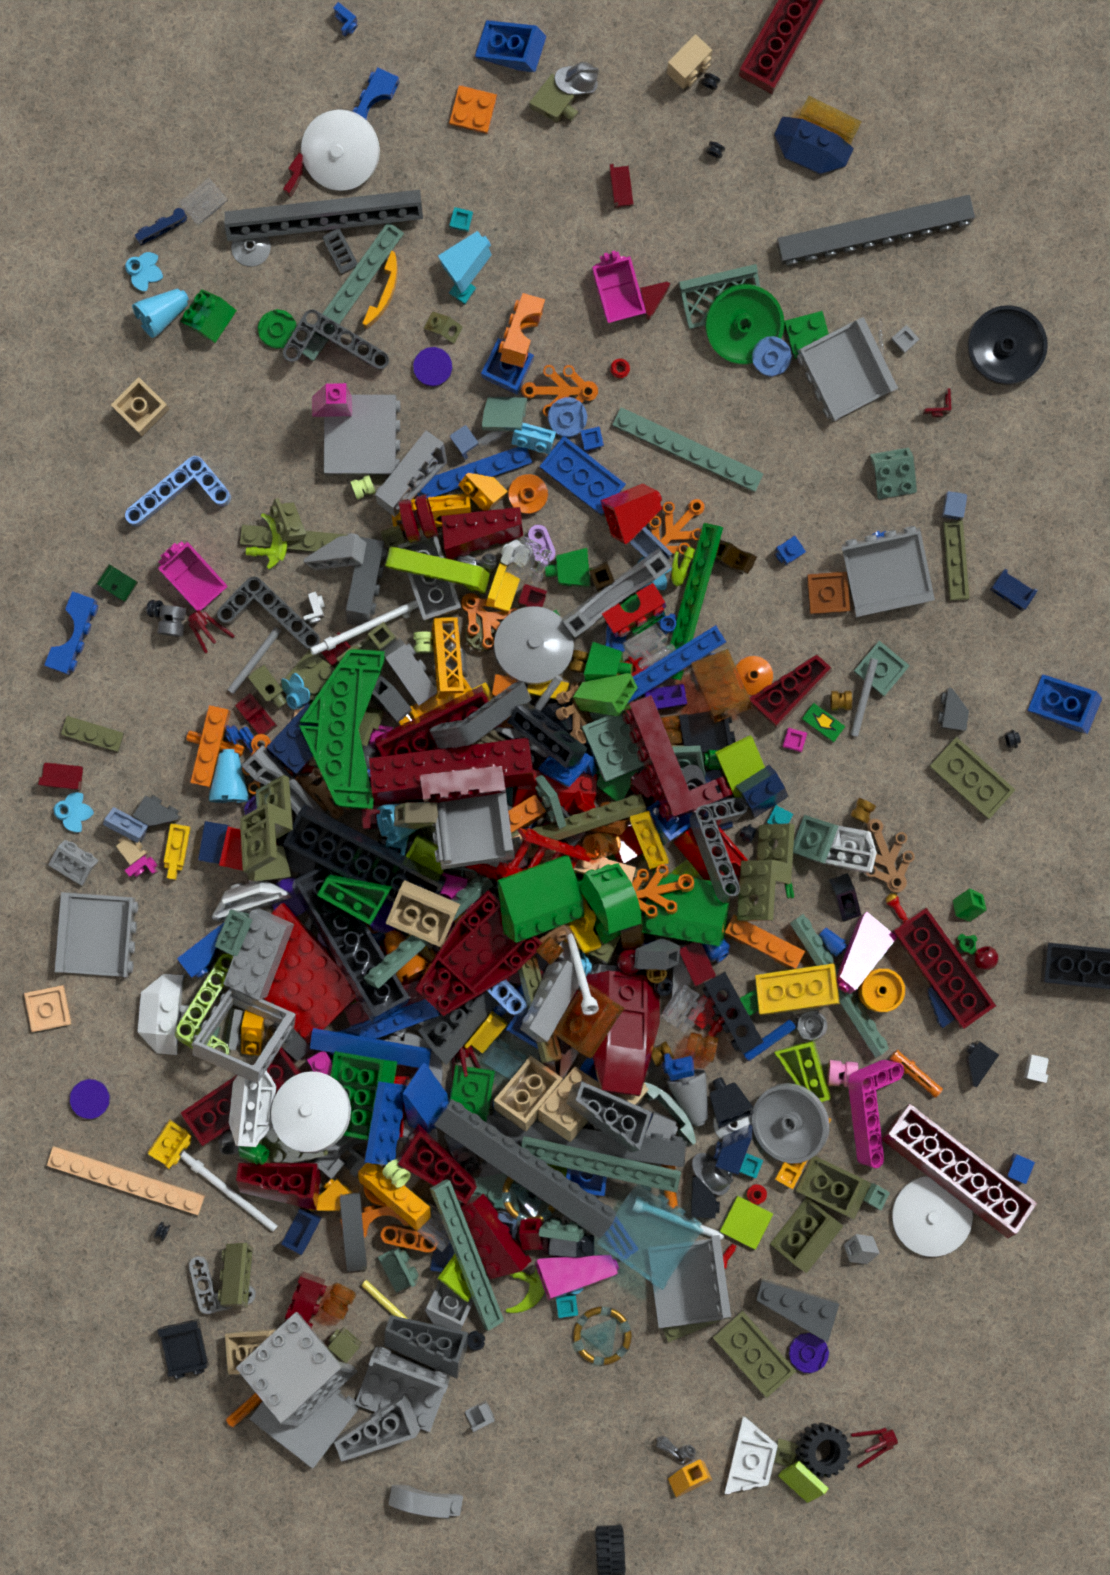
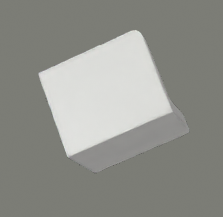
M1029 1054L1024 1078L1047 1083L1048 1075L1046 1070L1048 1058Z

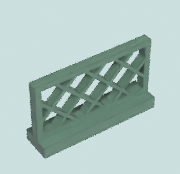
M754 264L678 282L689 329L705 325L704 320L707 312H703L696 306L702 297L712 303L711 299L704 296L707 288L713 287L718 290V296L727 283L738 285L736 281L742 280L740 284H743L746 279L753 277L755 285L760 287L757 265ZM704 289L703 292H702V294H701L700 292H698L697 290ZM695 292L700 296L695 305L687 301L685 293ZM695 309L703 314L704 317L699 323L692 324L691 314Z

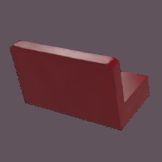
M609 164L614 208L634 206L629 165L614 167V164Z
M45 762L42 777H39L38 785L81 790L83 767Z
M693 942L680 948V956L694 986L716 976L701 943Z

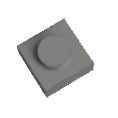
M907 325L891 338L904 354L920 340Z

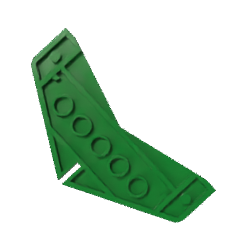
M359 649L347 651L300 720V723L318 725V727L300 725L299 727L334 803L338 807L373 810L372 789L359 727L383 667L385 651Z

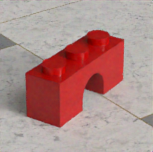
M654 583L636 593L640 601V607L637 611L633 613L625 612L618 603L602 613L615 638L627 635L634 626L640 627L648 621L649 617L653 615L656 617L665 611L666 603Z

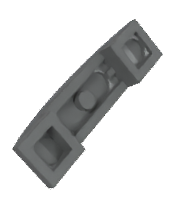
M360 1193L341 1194L340 1204L347 1272L367 1270Z

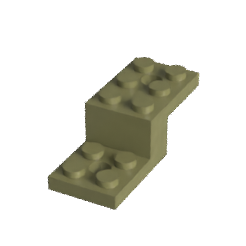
M285 775L256 790L257 809L240 818L243 872L247 874L277 859L276 839L293 830L289 777Z
M795 824L759 825L757 860L741 861L737 921H773L775 885L791 884ZM777 840L778 845H777V847L774 849V846H773V845H774V842ZM758 896V903L755 905L754 900Z

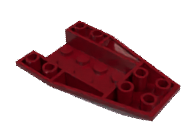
M487 891L458 919L415 990L444 1016L516 973L544 944L536 935L517 943L503 933L500 899L490 891Z
M610 970L589 974L586 976L591 997L597 1001L599 1010L592 1015H585L583 1011L582 1014L600 1090L609 1093L640 1096L660 1024V994L654 991L653 982L644 975L626 974Z

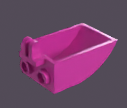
M615 250L611 251L610 254L604 253L603 256H600L601 262L592 267V274L607 322L611 323L646 313L631 257H620L619 251L616 252Z
M182 541L178 544L174 543L160 555L162 558L158 561L160 564L158 569L196 611L198 609L201 611L228 587L188 541L185 543Z

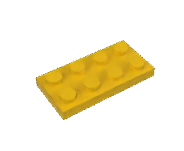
M834 964L755 975L759 1013L761 1016L840 1004Z

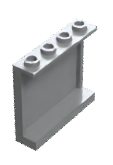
M864 317L797 350V359L801 366H805L807 370L805 375L809 383H813L816 388L814 391L815 396L819 402L822 401L825 407L823 412L826 418L832 421H836L838 418L898 389Z
M351 395L352 416L324 417L325 476H333V474L391 475L400 464V459H396V452H400V440H397V432H400V420H397V412H400L401 409L400 400H397L396 395Z
M910 526L896 533V530L884 532V536L876 537V534L864 537L865 540L857 541V539L846 540L845 544L842 545L856 617L935 600L920 528Z
M506 793L445 802L452 863L445 864L443 860L439 817L437 818V823L432 824V826H436V832H433L434 844H438L439 849L435 850L436 862L441 863L442 869L515 859Z
M61 892L55 972L129 977V973H133L134 966L133 961H130L131 953L135 951V942L132 941V934H135L137 929V922H134V914L138 912V902H135V898Z
M338 1389L299 1427L281 1424L264 1402L255 1410L250 1420L311 1468H314L359 1407L356 1406L357 1402L352 1397H344L340 1393L341 1389Z

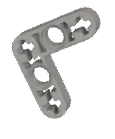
M202 1256L194 1257L189 1263V1269L200 1311L205 1314H211L234 1308L221 1305V1302L218 1301V1292L215 1293L207 1260ZM196 1260L204 1264L201 1267V1272H206L207 1276L195 1277V1275L199 1274L198 1268L193 1267ZM205 1279L208 1281L209 1287L207 1290L199 1289V1280ZM252 1286L249 1287V1292H252V1295L249 1297L248 1304L252 1303L256 1297V1291ZM211 1291V1295L207 1297L209 1302H213V1305L208 1310L207 1307H203V1304L206 1302L205 1296L201 1298L200 1294H206Z

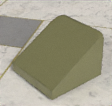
M778 1439L774 1463L789 1467L794 1462L796 1456L795 1449H797L798 1445L790 1441Z

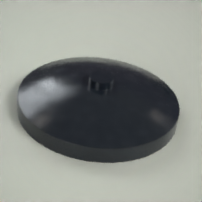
M1012 305L995 307L982 314L973 325L968 337V354L973 367L985 379L1000 385L1019 384L1031 378L1042 366L1048 349L1045 329L1037 317L1026 309Z

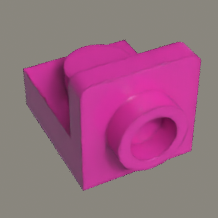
M143 856L128 867L125 872L129 877L133 875L138 877L146 871L144 867L147 866L151 873L155 874L158 872L156 870L158 865L151 856L149 858Z

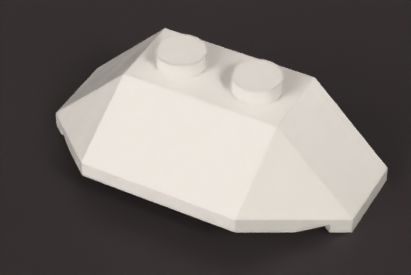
M839 826L825 864L863 873H872L877 852L871 832Z
M249 880V883L242 885V883L231 886L230 890L224 892L212 918L220 922L225 920L230 909L247 913L292 898V894L267 880Z
M163 974L141 992L138 1033L156 1053L177 1055L178 1039L175 1037L174 1031L181 1014L179 1009L182 1002L184 975Z
M267 1071L258 1084L239 1075L233 1082L229 1125L236 1146L256 1147L272 1127L271 1109L275 1098L276 1085Z

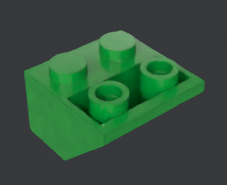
M201 289L194 297L190 307L184 312L180 322L204 338L216 343L237 310L221 297Z

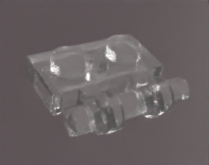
M524 536L507 572L523 581L527 580L528 576H531L530 585L537 587L544 577L545 567L551 561L550 556L552 552L545 549L543 554L539 553L542 545ZM535 560L539 563L536 569L532 568Z
M656 624L623 643V648L634 660L640 657L643 658L642 661L638 662L641 669L652 666L657 660L664 658L675 650L673 644L664 645L667 642V636ZM655 648L658 650L657 652H655V653L652 654V655H650V653H649L650 651L654 650Z
M681 983L660 1017L677 1028L683 1022L679 1030L686 1034L689 1028L694 1026L695 1019L699 1013L703 1012L705 1009L704 1005L708 1000L701 996L696 1002L700 994ZM691 1007H693V1009H692V1011L690 1012V1014L688 1015V1017H686V1015H687V1013L689 1012V1010L691 1009Z

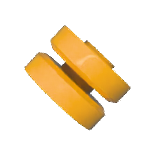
M890 969L871 970L858 987V997L861 1003L867 1009L874 1012H889L896 1009L902 1003L905 996V985L902 978ZM880 987H882V989H885L884 993L879 992Z

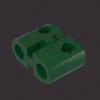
M108 564L96 584L126 602L138 582Z

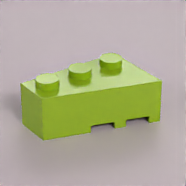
M807 1041L778 1049L774 1052L796 1085L810 1090L821 1102L830 1100L831 1096L815 1041Z

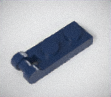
M176 208L173 215L167 218H159L150 227L144 226L140 228L135 237L141 246L184 224L187 221V215L182 208Z

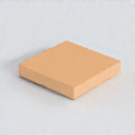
M64 985L24 993L31 1032L71 1024Z

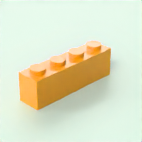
M366 1163L358 1171L359 1182L418 1231L431 1218L430 1207L405 1185L396 1188L392 1184V1180L387 1179L382 1174L384 1168L380 1164Z

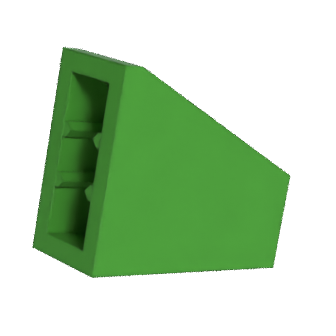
M627 673L582 682L573 698L581 711L620 716L638 687L632 675Z

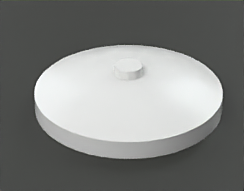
M332 110L319 115L309 124L302 139L301 153L303 154L304 165L315 181L326 188L343 191L362 185L372 176L378 165L380 147L377 135L366 119L352 111Z
M304 1072L286 1081L275 1095L271 1109L272 1124L277 1136L290 1148L303 1153L321 1152L337 1143L344 1135L351 1116L350 1100L343 1086L334 1078L320 1072Z
M923 1176L909 1182L899 1192L893 1205L892 1221L897 1236L906 1247L920 1255L936 1257L951 1253L966 1240L971 1230L973 1213L972 1210L931 1178Z

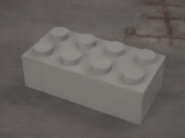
M424 536L421 537L419 542L412 544L406 542L398 545L400 549L444 558L437 537L427 539ZM407 573L424 623L462 610L452 582Z
M259 908L252 910L249 914V918L253 919L238 956L233 957L223 983L257 1000L267 997L294 927L293 923Z

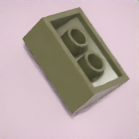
M806 1197L770 1244L795 1266L807 1273L839 1233L843 1225Z
M248 1243L226 1244V1249L222 1251V1261L225 1262L224 1269L220 1271V1281H223L222 1289H219L218 1301L221 1302L223 1307L248 1308L253 1247Z

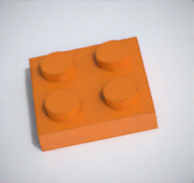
M459 85L449 122L450 125L488 134L497 94Z

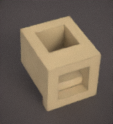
M125 836L118 840L119 844L116 847L130 865L149 854L147 850H141L143 846L140 842L137 843Z

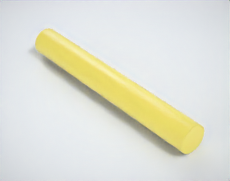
M367 1280L363 1282L361 1286L393 1316L408 1319Z

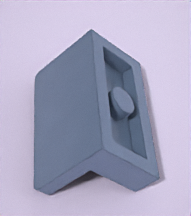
M646 527L630 542L644 558L660 548L668 560L673 555Z
M114 807L103 822L104 826L137 843L144 840L148 829L147 824Z

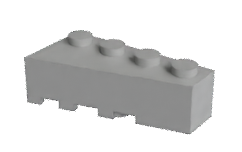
M568 960L549 963L527 1015L523 1018V1024L520 1029L538 1043L548 1042L579 987L575 967Z

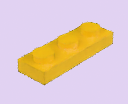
M650 811L630 816L631 824L649 869L658 867L661 864H668L667 854Z

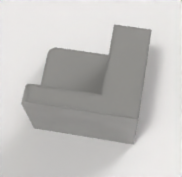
M340 1157L318 1158L314 1163H317L319 1169L332 1179L346 1162Z
M855 1234L844 1244L850 1262L868 1264L880 1254L872 1236Z
M486 1400L465 1411L473 1432L495 1421V1417Z

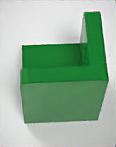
M970 888L953 899L956 917L971 922L987 911L983 894Z

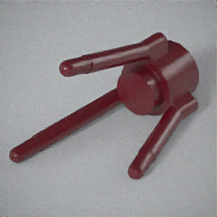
M198 609L187 620L190 622L188 625L193 630L205 654L208 651L197 629H201L210 641L216 644V640L205 627L208 623L206 619L231 638L235 637L233 633L210 617L206 611L201 612Z
M464 1044L452 1058V1084L456 1056L457 1060L461 1059L464 1077L468 1076L465 1058H468L469 1054L475 1067L481 1068L473 1052L472 1045L467 1049L464 1047Z
M885 1427L879 1430L851 1433V1437L881 1434V1436H878L880 1443L865 1449V1453L880 1447L882 1449L858 1464V1468L863 1467L886 1451L893 1449V1446L898 1445L893 1429L887 1431Z

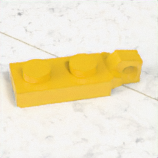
M170 824L164 857V868H168V879L176 880L178 870H183L191 831L189 826Z

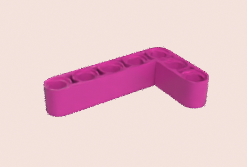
M884 1059L851 1073L848 1078L856 1154L860 1164L873 1168H879L883 1164L884 1154L876 1090L901 1079L904 1068L900 1063Z

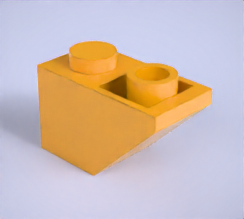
M467 473L458 485L483 511L492 509L508 492L494 477Z
M245 1010L241 1026V1054L260 1056L265 1018Z
M339 1178L335 1181L330 1179L323 1186L326 1190L321 1195L319 1194L317 1210L339 1211L341 1209L340 1195L351 1194L352 1192Z
M699 1459L678 1470L668 1480L677 1498L712 1481L705 1462Z

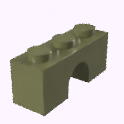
M382 622L369 632L363 641L347 651L351 649L383 651L397 639L386 624ZM345 651L342 655H340V656L337 658V660L339 661V663H340V661L342 660V658L344 657V655L346 654L347 651Z

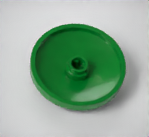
M753 284L734 285L716 296L709 306L705 319L706 335L713 349L724 359L738 364L753 363L752 352L754 346L761 339L771 336L782 338L784 332L783 311L776 298L764 288Z

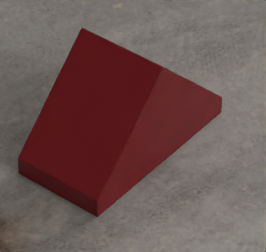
M668 281L640 288L646 310V319L649 321L670 288L671 283Z

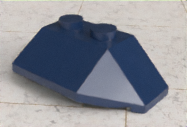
M782 116L774 134L785 159L818 174L846 167L854 149L839 135L800 118Z

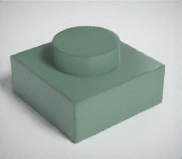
M872 1183L863 1201L878 1210H882L890 1192Z

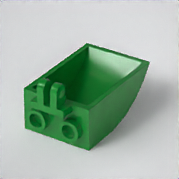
M619 863L607 864L596 870L591 869L584 874L579 885L580 891L608 934L642 924L640 905L636 892Z

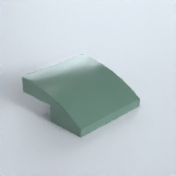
M488 397L483 414L482 429L488 431H514L517 429L522 431L527 398Z

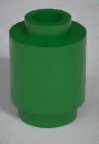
M708 750L707 754L703 755V762L707 770H722L715 754L719 750Z
M258 1143L256 1147H238L239 1157L254 1164H264L268 1159L269 1150L264 1145Z

